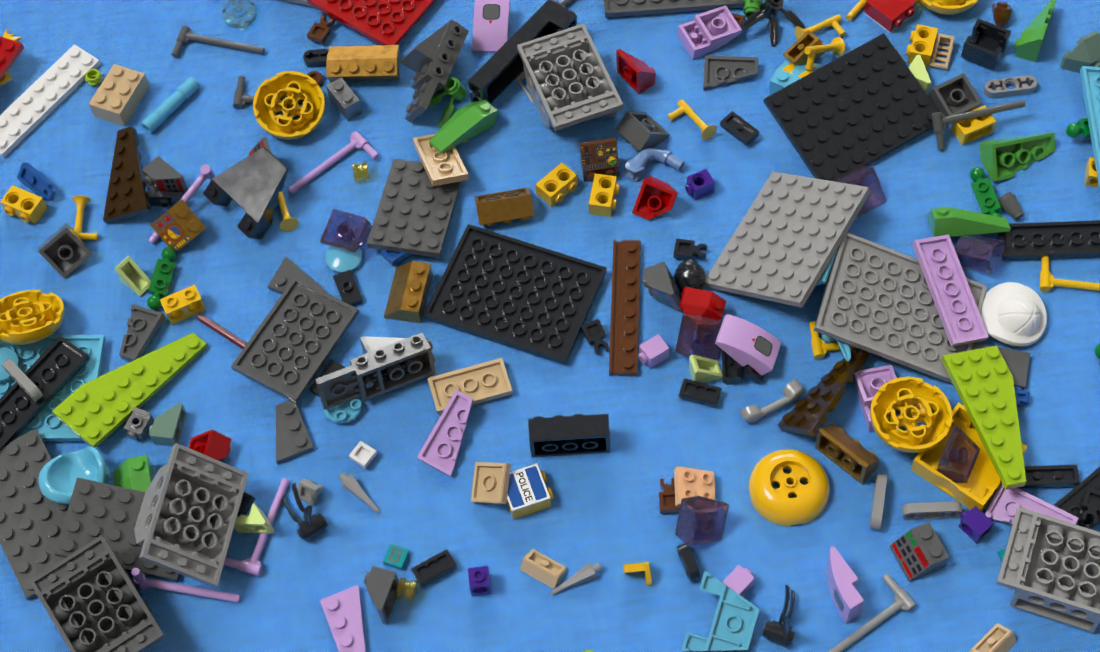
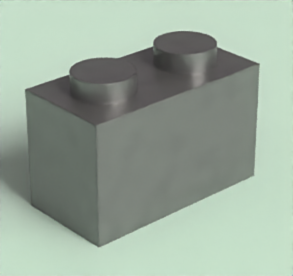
M341 77L326 85L329 99L347 121L363 113L360 100Z

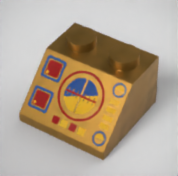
M183 200L178 201L150 224L166 245L175 249L176 252L206 229L204 224Z

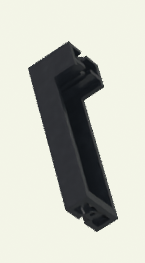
M547 0L468 80L469 89L472 91L470 93L471 102L486 100L492 104L524 71V64L517 50V45L577 25V15L573 11L562 7L558 2Z

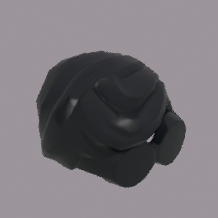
M690 259L678 265L673 277L675 284L682 294L685 287L703 290L706 274L700 264Z

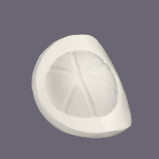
M1007 282L996 285L985 293L980 315L989 336L1003 343L1018 347L1032 345L1042 337L1047 325V313L1043 301L1034 290L1019 283Z

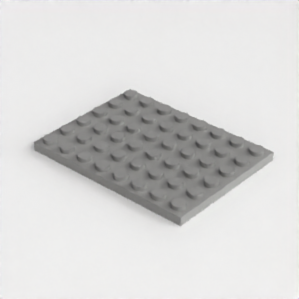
M772 172L707 275L705 287L803 308L870 195L869 187Z
M848 232L846 233L837 249L813 331L953 384L941 359L943 355L970 351L973 343L951 347L918 259ZM966 278L980 313L987 286Z

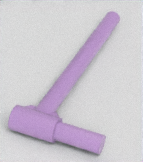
M355 131L350 136L351 143L289 187L288 191L290 194L295 193L355 148L365 150L374 160L379 157V154L358 131Z
M204 164L201 166L199 177L180 200L187 204L207 178L212 180L216 177L209 165ZM154 232L148 241L155 244L160 236Z
M282 478L267 516L271 526L274 523L290 482L285 478ZM260 533L251 559L247 558L238 561L226 557L224 565L239 569L241 572L260 576L263 566L259 558L269 533Z
M133 568L131 571L134 582L140 590L151 587L236 603L240 601V595L148 579L138 568Z

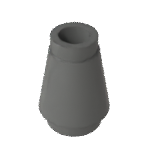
M1008 192L998 199L1001 208L1014 220H1018L1024 215L1015 194Z

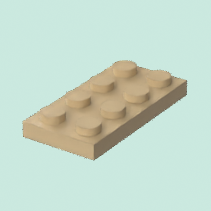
M435 134L413 138V145L432 186L468 180V172L455 147L440 154L429 144L430 139Z
M502 358L427 378L438 415L443 413L455 390L473 398L472 405L513 394Z

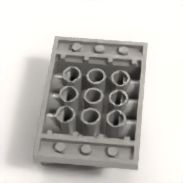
M584 23L517 45V50L524 64V74L531 98L543 124L548 128L553 127L554 131L590 119L617 116V110L623 109V103Z
M178 443L174 444L168 464L158 470L145 492L134 528L136 544L143 546L139 559L211 587L218 586L249 473Z
M1017 507L996 582L997 585L1015 590L1010 606L1094 633L1100 623V532Z

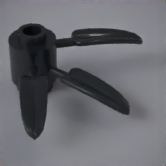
M765 0L761 9L754 12L742 25V29H747L764 17L771 18L769 20V33L773 47L777 44L779 31L778 21L774 20V16L779 11L784 13V16L793 25L799 26L802 29L806 28L792 11L788 10L786 12L782 8L783 0Z
M293 483L294 498L300 511L303 512L304 521H301L295 515L286 495L283 496V500L289 515L294 522L298 523L299 529L296 531L299 537L309 542L323 533L328 524L320 513L311 516L312 505L304 508L296 483Z
M785 585V601L779 621H767L762 635L768 641L784 647L787 646V643L792 644L795 632H792L793 627H791L790 621L794 607L795 592L791 590L790 595V587L788 585Z

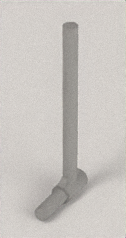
M888 573L885 574L882 580L893 591L895 603L828 652L844 651L898 610L902 609L909 612L917 604L903 588L898 586Z

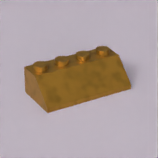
M399 45L329 47L326 59V77L330 82L340 77L344 81L400 80Z

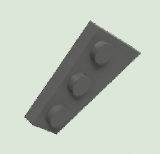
M705 55L703 90L758 76V57Z
M285 257L268 284L269 290L282 295L293 278L296 277L326 292L287 257Z
M133 304L131 306V318L127 322V334L124 335L119 354L122 359L131 362L143 356L165 319L164 314Z
M291 400L276 405V463L278 465L314 451L298 407Z

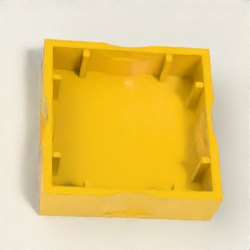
M959 402L952 410V423L946 437L934 448L919 452L911 467V471L970 510L976 506L983 512L1002 483L965 407ZM1022 443V451L1024 456L1027 446Z

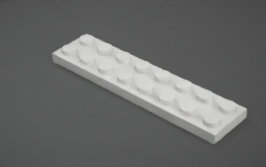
M74 44L0 115V156L5 158L85 80L88 70L97 69L101 65L100 60Z

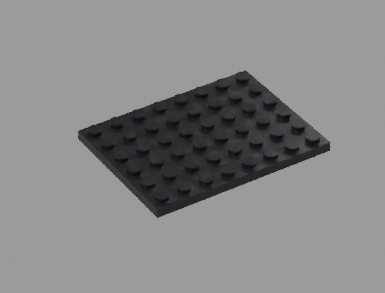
M884 33L763 100L814 178L834 182L842 180L932 129V113L939 112Z
M468 224L424 313V319L566 365L581 332V325H584L606 275L607 267Z

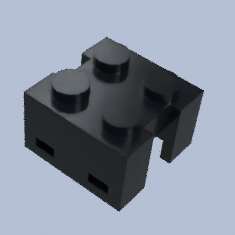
M978 18L973 27L972 35L968 36L964 43L961 57L994 70L999 62L1001 52L1004 53L1008 45L1011 31Z

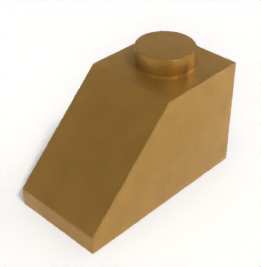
M808 30L783 56L794 65L807 64L808 55L805 54V47L823 44L816 35ZM824 52L816 53L814 62H815Z

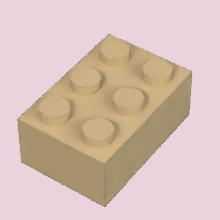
M114 64L89 102L94 117L125 126L150 87L145 73Z

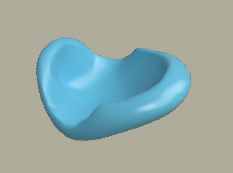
M88 446L79 451L58 455L46 463L39 474V487L43 495L49 500L69 505L77 477L107 484L110 470L99 450Z

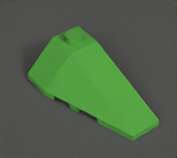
M1051 0L1022 32L1021 38L1016 39L1013 48L1017 50L1015 57L1036 62L1056 0Z
M486 100L471 102L463 106L430 139L429 144L440 154L493 127L495 125L497 109Z
M147 455L126 459L113 471L114 486L146 492L154 479L153 465Z

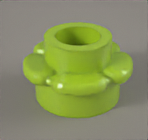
M90 69L86 72L85 81L89 85H97L102 81V74L98 70Z

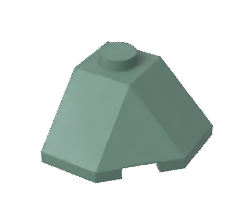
M1094 31L1082 37L1072 52L1068 50L1063 55L1060 64L1061 69L1080 73L1082 66L1100 67L1099 32Z

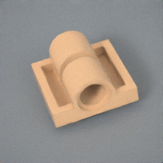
M677 466L674 469L675 507H682L683 511L687 514H698L702 511L713 512L716 509L714 472Z

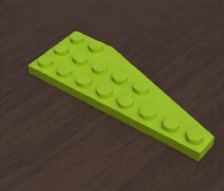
M194 333L182 337L81 385L52 411L53 415L89 446L96 448L131 416L133 407L140 409L207 348V344Z
M992 346L943 355L941 361L1005 490L1024 486L1026 474L1014 381L998 347Z

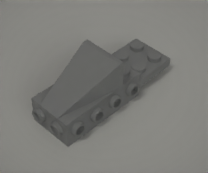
M452 19L418 44L400 61V63L416 72L412 78L414 80L412 88L415 89L412 95L414 99L406 108L407 115L405 119L409 122H412L426 111L432 96L445 86L469 30Z
M423 333L409 338L363 336L360 337L363 355L350 359L351 366L315 380L324 410L360 396L363 401L436 374L434 367L435 358L432 353L433 346L430 339H426Z

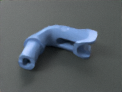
M648 148L642 150L632 160L629 159L626 162L624 175L629 181L636 182L641 179L645 168L652 161L668 164L678 171L682 170L685 161L673 155L671 151Z

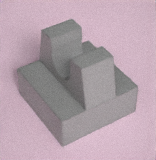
M303 478L298 485L299 497L301 500L314 506L318 502L323 485H316L312 483L313 480Z

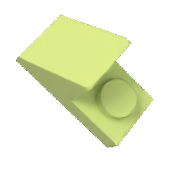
M255 503L252 504L249 516L240 515V517L236 518L234 529L238 533H274L270 522Z

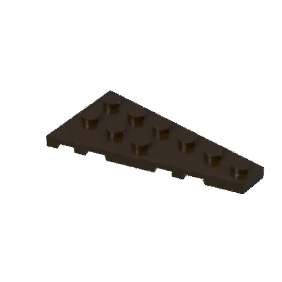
M132 126L117 132L103 221L107 224L151 212V207L148 205L149 196L145 190L147 185L142 171L143 165L140 163L141 153L138 152L137 130Z
M860 348L850 349V361L847 362L843 358L837 362L834 368L824 375L821 381L811 388L808 394L802 400H799L789 413L782 417V420L777 424L781 431L816 436L819 432L818 426L826 422V414L834 410L846 391L845 385L853 381V373L861 369L869 356L868 352Z

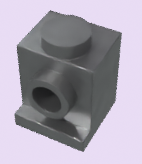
M133 407V412L123 428L129 438L144 441L149 434L150 426L154 423V418L151 413Z

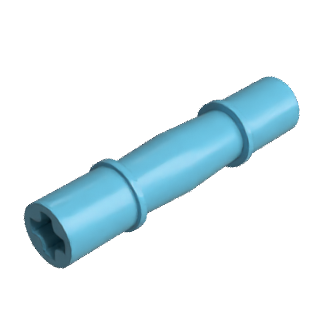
M189 77L179 88H176V92L167 98L157 110L154 109L141 123L143 129L151 134L164 123L168 116L200 88L198 81L193 77Z

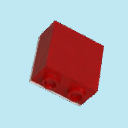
M867 0L864 14L891 33L894 29L900 27L905 20L914 15L916 1Z

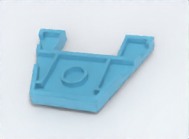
M704 571L699 589L720 596L708 638L686 632L681 651L748 650L760 609L710 573Z

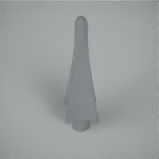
M344 472L341 473L338 478L342 481V488L362 500L376 513H379V508L367 496L352 474L348 476Z
M588 562L572 577L553 589L551 595H555L583 582L596 579V573L602 570L601 565L598 562L591 566Z

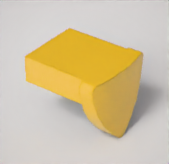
M650 562L623 564L624 573L644 571L646 585H652Z

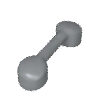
M794 379L783 389L782 392L785 397L761 409L757 405L748 406L740 411V415L745 422H756L763 416L798 400L804 391L803 387L797 379Z

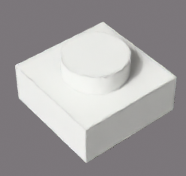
M360 441L349 454V458L366 469L377 455V451Z

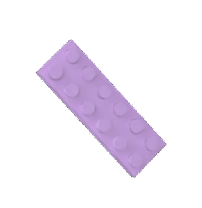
M949 234L914 240L912 243L951 347L987 340L989 338Z

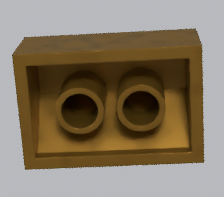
M528 187L474 196L479 224L484 227L493 226L495 222L505 224L512 222V219L528 220L531 216H535L532 197Z
M411 261L396 268L384 313L385 319L415 323L422 322L433 276L431 263Z
M831 423L818 430L815 448L860 484H863L877 469L879 463L877 456L872 451H867L863 448L858 440L849 437L841 427H836Z

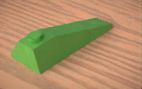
M1054 132L979 143L980 160L992 181L1009 179L1015 176V173L1028 168V165L1039 161L1055 151Z
M951 207L931 209L927 215V220L934 237L948 234L950 237L1010 232L1011 229L1006 218Z

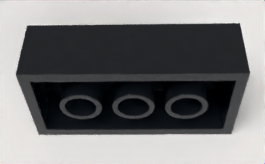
M575 414L565 417L556 415L549 418L537 416L533 419H528L531 458L610 453L608 414Z

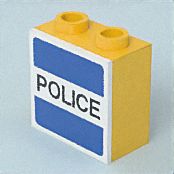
M537 463L510 472L507 504L513 520L551 507L553 495L550 487L546 488L544 483L547 481L543 470L540 471Z

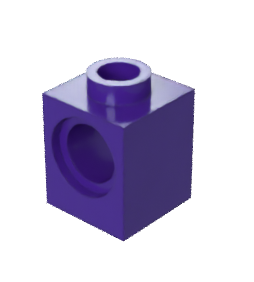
M704 169L687 177L685 189L687 194L692 195L696 201L714 193L715 181L708 170Z
M975 506L973 509H967L959 517L961 521L958 527L977 544L991 531L994 522Z
M488 566L468 568L471 596L492 594Z

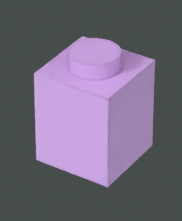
M658 334L639 345L638 357L643 364L646 363L651 369L669 358V347Z
M738 565L722 583L743 597L754 585L755 577H753V573L748 568H742Z

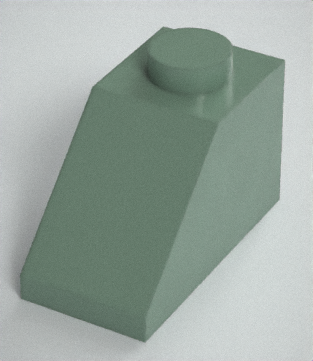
M182 403L176 404L154 419L153 425L149 428V436L154 444L173 446L179 442L187 413Z

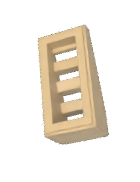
M937 33L930 67L948 70L955 40L954 36ZM939 43L949 45V47L939 45ZM938 49H942V50H947L948 52H942V51H937V50H938ZM936 54H938V55H943V56H947V57H946V58L937 57ZM935 60L943 61V62H945V65H944V64H940V63H935Z

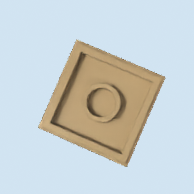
M475 462L471 502L506 504L511 464Z

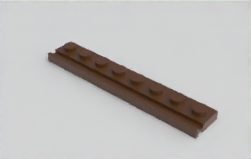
M613 240L609 376L637 377L641 240H622V242Z

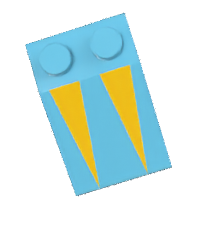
M787 59L778 67L771 78L769 94H774L822 66L814 63L813 70H808L805 68L806 64L794 65Z

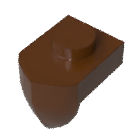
M999 1L997 4H992L993 19L997 26L1005 27L1011 18L1012 7L1008 5V2Z

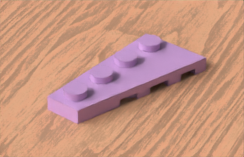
M455 390L417 456L418 460L451 478L474 401L473 398Z
M1002 483L985 513L990 520L1013 524L1017 507L1075 525L1079 521L1078 517L1021 489L1012 488L1005 490Z
M359 585L321 599L322 608L339 652H366Z

